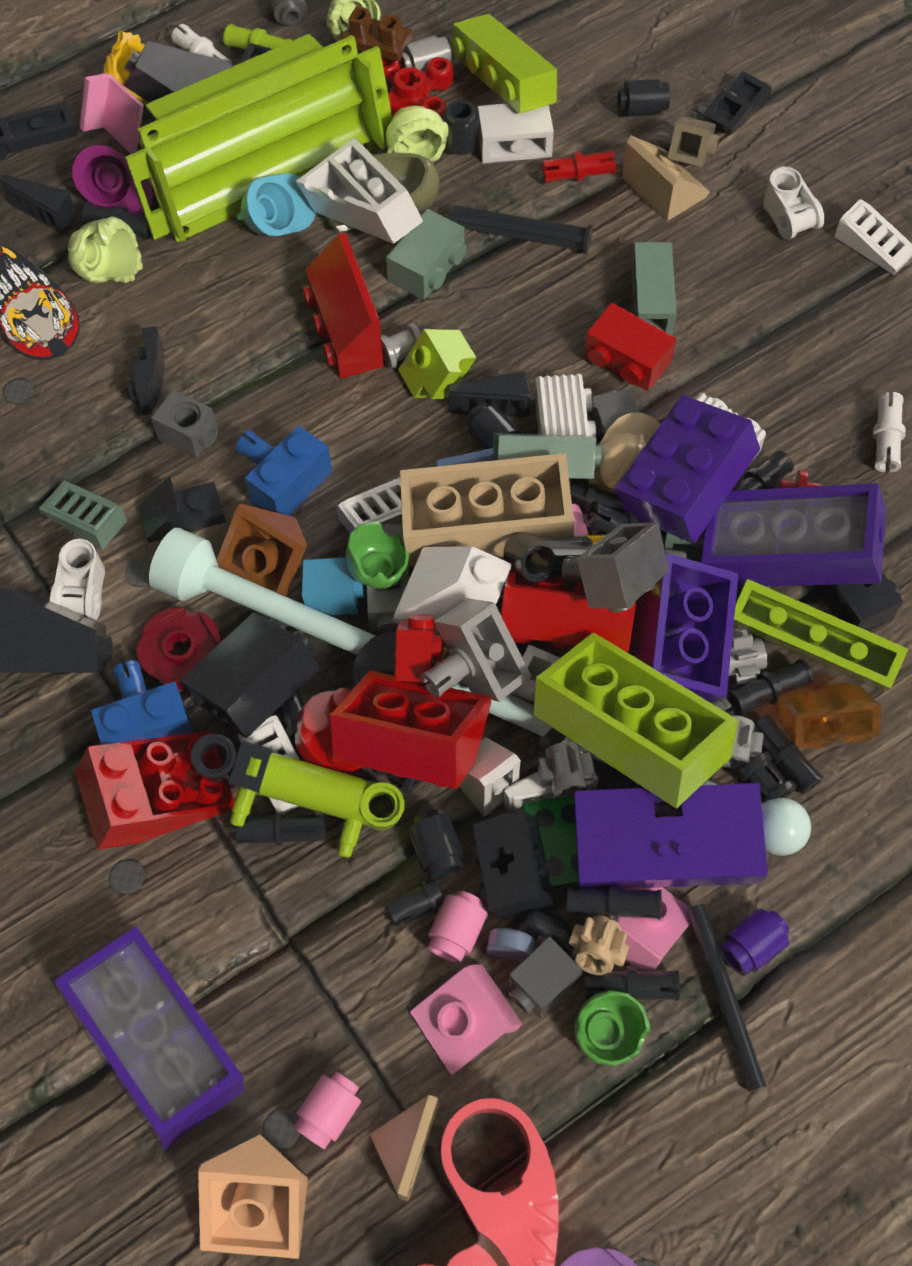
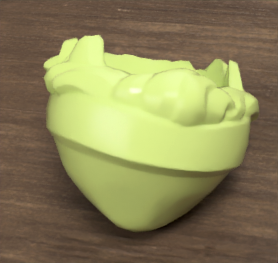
M403 107L393 116L385 133L388 147L387 153H414L425 156L432 162L437 161L446 146L445 143L449 134L448 125L446 122H443L439 114L425 107Z

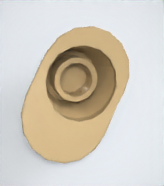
M642 412L628 413L618 418L609 427L599 443L601 446V465L599 469H595L594 479H588L589 484L599 485L600 490L617 493L615 487L658 429L660 423L654 417Z

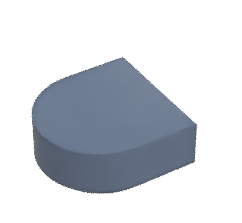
M496 928L490 932L487 954L523 962L534 952L535 940L530 935L517 930Z

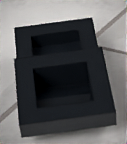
M742 71L728 90L723 88L703 113V118L733 134L764 104L771 95L772 86Z

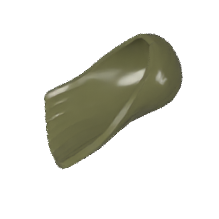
M414 153L373 155L407 189L418 212L426 210L433 204L438 195L440 179L437 168L432 161L425 156ZM327 217L329 225L338 232L354 229V227Z

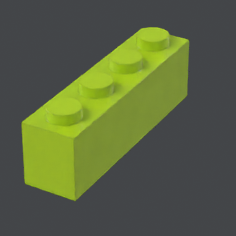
M485 14L453 23L451 50L454 57L518 113L521 114L557 103V68L493 16Z
M747 579L735 605V627L742 630L746 629L747 632L883 692L892 688L909 650L906 647Z

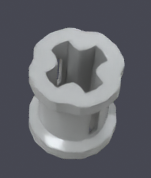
M411 323L407 325L406 330L389 337L381 335L383 359L390 369L396 367L397 362L407 357L421 335L416 325Z

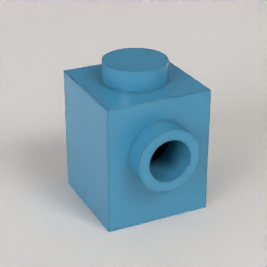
M345 558L303 560L302 598L306 606L329 616L358 614V598H365V585L350 575Z

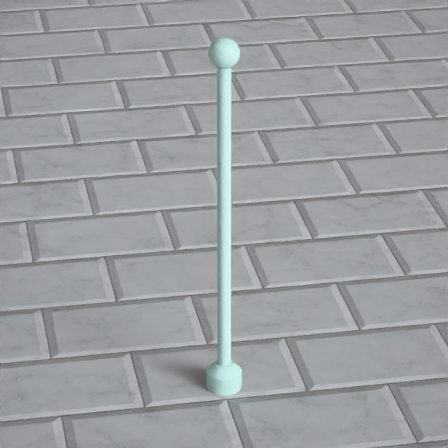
M181 528L172 529L163 538L152 559L149 570L150 586L181 601H186L209 590L356 655L372 637H375V635L219 568L210 541ZM464 679L450 687L470 692ZM511 694L499 702L491 700L490 714L541 736L552 728L534 716V704ZM567 737L563 742H574V741H572L571 739H569V738ZM578 745L580 752H589L588 750ZM591 753V757L593 759L598 760L604 764H607L606 762H604L603 760H601L600 758ZM707 780V781H706L705 783H703L702 785H718V784ZM776 798L763 804L761 803L766 851L774 855L785 856L794 854L802 849L811 834V821L804 807L789 798Z

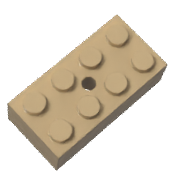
M566 453L400 470L403 540L406 552L409 553L410 567L415 566L423 547L473 546L497 558L504 557L503 549L507 540L519 532H527L534 537H575Z

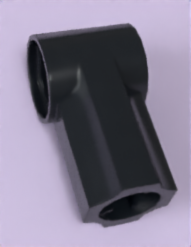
M519 532L507 540L503 549L505 561L512 564L511 567L529 581L539 582L549 576H562L563 560L568 556H581L593 546V541L586 536L534 537L530 533ZM531 552H533V555H532V557L530 558V560H528L527 562H525L526 557H527Z

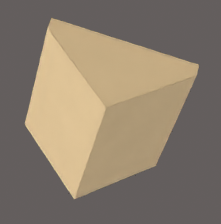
M630 136L626 141L622 179L666 221L671 220L708 196L710 192L680 163L667 159L669 153L665 149Z

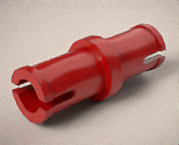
M610 150L609 152L588 155L576 152L573 157L542 160L545 184L575 178L579 182L584 181L585 177L615 174L616 161H613V158H615L614 151Z

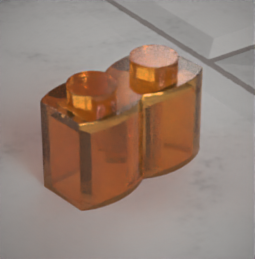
M841 683L827 687L821 692L812 689H797L787 692L778 698L779 726L798 747L817 749L831 745L837 740L847 743H860L871 740L881 734V705L859 685Z

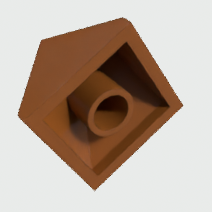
M240 504L237 505L216 560L219 568L286 596L307 543L295 517Z

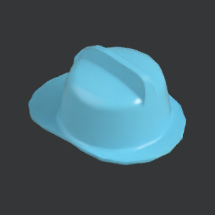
M283 173L262 177L253 181L242 198L241 211L237 214V219L244 220L246 225L257 234L281 236L299 232L309 227L315 219L316 212L313 211L296 182L300 177L294 174Z

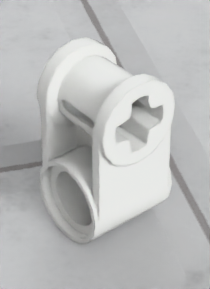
M779 167L773 170L763 198V206L775 222L780 235L784 239L789 240L795 238L798 232L806 229L817 230L822 228L824 225L822 206L812 195L801 174L791 167Z
M73 539L61 548L50 601L96 621L101 610V592L105 567L93 544L88 540ZM89 560L85 566L76 568L80 562Z

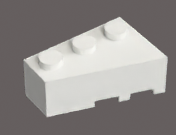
M352 138L296 181L314 212L393 244L423 222L407 189L355 138Z

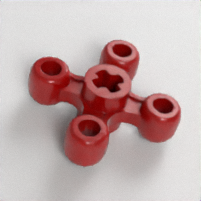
M381 57L386 86L392 89L388 93L392 118L403 107L422 106L436 112L443 120L447 104L440 97H430L429 93L432 90L444 91L451 86L453 82V66L451 62L444 57H435L428 62L426 70L422 72L413 67L401 69L398 61Z

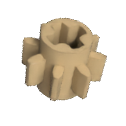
M588 917L584 927L575 924L569 944L574 947L571 956L576 958V963L582 970L590 974L604 975L611 973L614 964L624 965L629 946L624 944L627 933L622 932L621 926L616 921L609 920V917Z

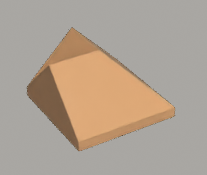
M261 1135L200 1165L198 1171L200 1251L299 1259L308 1183L307 1176L292 1165Z

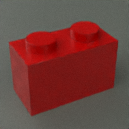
M611 303L587 332L584 356L590 359L596 366L605 367L621 376L627 383L637 385L648 392L672 362L676 337Z

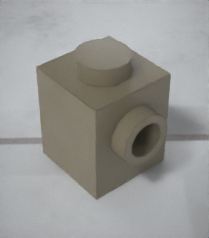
M681 116L675 125L667 159L702 167L708 156L714 157L717 149L719 135L714 134L716 124Z

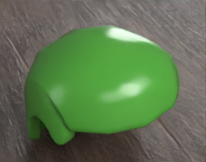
M370 522L358 525L349 534L345 552V563L350 575L361 584L375 589H385L396 585L407 573L409 553L406 552L405 545L402 543L399 534L389 535L383 531L381 523Z
M616 991L598 993L586 1000L579 1009L574 1023L575 1041L581 1052L597 1064L611 1066L620 1065L631 1060L632 1057H636L640 1053L646 1035L650 1032V1023L644 1006L630 994Z

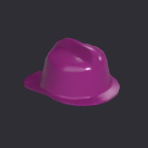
M93 145L85 148L76 156L72 166V177L77 190L87 200L96 205L110 208L123 206L129 212L145 215L123 155L108 146ZM145 179L140 182L149 208H151L153 204V191L149 180Z

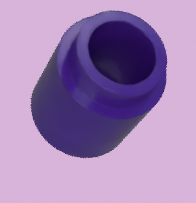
M758 908L725 935V942L719 948L722 956L731 968L738 974L745 976L749 971L757 972L789 945L787 934L790 930L787 923L777 912L773 910L767 912L764 909Z

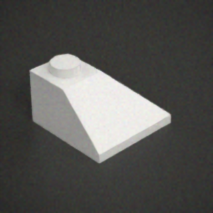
M473 546L423 547L392 621L399 624L402 619H408V616L412 614L434 616V621H436L467 598L490 601L496 605L512 564ZM436 627V634H437V635H440V633H439V631H438V629H437V627Z

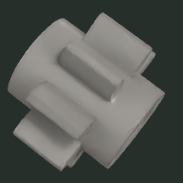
M746 629L735 631L732 636L729 676L731 679L735 678L737 685L756 681V674H760V669L767 667L765 645L761 638H753L752 635H748Z
M733 716L739 721L732 757L723 766L732 769H743L750 762V759L753 760L761 753L764 734L754 732L755 724L752 720L742 716Z

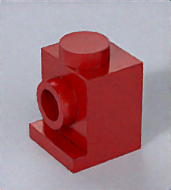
M412 614L408 616V619H402L396 629L395 681L423 683L421 674L438 664L435 661H442L444 640L441 635L436 634L434 616Z

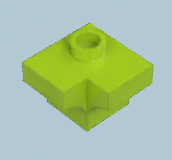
M424 329L398 370L414 398H427L429 395L431 399H444L449 392L448 385L461 382L476 360V356L460 330Z

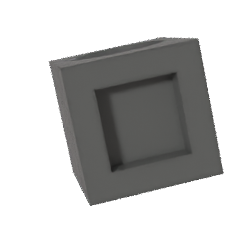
M631 388L620 391L609 390L601 395L593 396L591 420L595 421L596 436L599 443L609 427L618 418L628 413H640Z
M175 390L171 391L151 417L159 441L194 458H198L205 447H210L217 437L218 428L213 409Z
M549 937L509 974L508 985L512 989L509 992V996L524 1013L529 1014L533 1011L541 1019L580 982L583 970Z

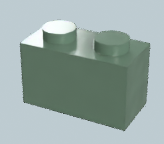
M429 209L421 216L423 222L405 235L386 257L388 282L423 300L429 296L433 289L437 290L441 287L448 271L454 264L458 265L463 260L467 249L464 242V227Z

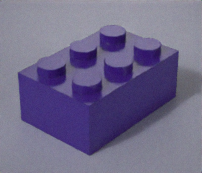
M681 395L615 487L624 510L637 515L638 520L644 523L658 522L660 530L695 544L760 450L752 420Z
M665 553L669 572L655 583L653 589L645 592L636 600L629 654L708 702L726 698L738 573Z

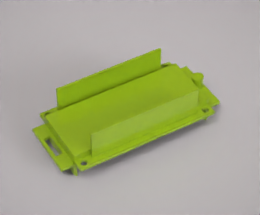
M307 34L150 102L145 106L157 121L138 128L141 137L139 142L142 150L126 156L125 160L152 237L156 240L172 232L176 242L187 241L186 238L236 216L241 211V201L248 187L259 178L283 173L294 174L301 178L352 138H355L362 145L368 143L366 149L371 154L376 152L375 143L385 150L384 135H386L385 133L392 120L380 48L375 46L358 54L353 35L323 47L310 34ZM345 45H349V48L342 50ZM151 130H156V133L148 136ZM147 178H150L160 207L152 212L140 182ZM183 226H187V230L185 232L183 230Z

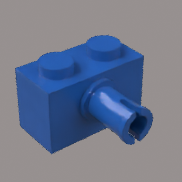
M299 425L275 448L251 430L245 432V436L250 440L248 441L241 436L236 445L237 452L257 464L245 477V482L251 504L260 509L289 516L332 473L329 447Z
M126 661L130 674L129 678L127 673L124 672L122 663L113 669L122 700L91 710L101 745L194 733L176 682L147 691L141 673V666L137 661Z

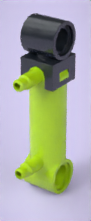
M211 733L204 735L196 741L192 748L191 760L193 767L203 779L212 783H221L230 779L228 784L231 789L238 790L232 807L233 813L230 823L239 827L244 825L246 816L250 813L254 797H261L263 795L345 819L337 853L342 857L349 858L357 844L362 825H366L373 830L384 831L396 825L404 811L402 793L397 787L389 783H377L277 754L270 748L242 741L239 751H236L233 743L221 734ZM213 748H221L227 752L225 764L218 769H209L203 763L205 754ZM386 796L392 801L394 811L389 817L377 818L370 812L369 803L374 797Z

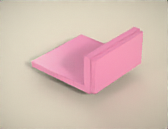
M105 73L85 77L79 126L83 132L104 128L133 154L138 149L140 135L138 128H141L144 104L110 74Z
M663 887L622 889L662 890L661 920L620 917L619 922H617L621 926L622 932L627 933L624 944L629 946L625 961L631 966H636L638 971H655L667 952L690 925L691 920L687 911L690 907Z
M482 964L469 965L463 968L410 1011L451 1075L456 1073L502 1035L515 1032L522 1025V1022Z

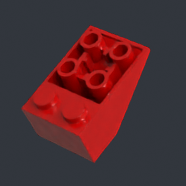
M211 731L87 747L75 774L97 850L141 843L232 810L234 798L228 780L221 783L208 782L198 774L192 764L191 752L194 744L202 736L211 734ZM217 748L210 749L205 754L203 760L205 767L218 769L223 766Z

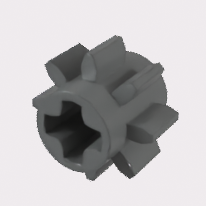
M563 742L548 747L545 750L546 758L538 760L539 765L537 767L541 787L551 785L553 795L560 797L572 796L574 791H585V781L592 780V774L595 773L591 752L580 754L579 746L574 742Z

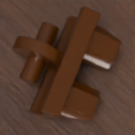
M356 6L348 18L349 27L342 36V39L353 35L357 50L364 52L378 46L381 57L398 62L402 57L406 44L411 42L413 38L412 29L402 27L400 17L387 15L383 16L380 21L371 18L369 9L361 6Z

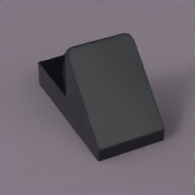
M168 477L138 506L148 543L162 540L174 528H181L192 532L226 522L215 482L176 492L171 477Z

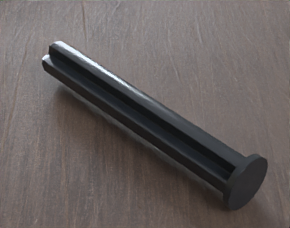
M458 205L451 207L448 218L463 226L466 230L583 250V254L586 255L590 249L593 225H588L585 228Z

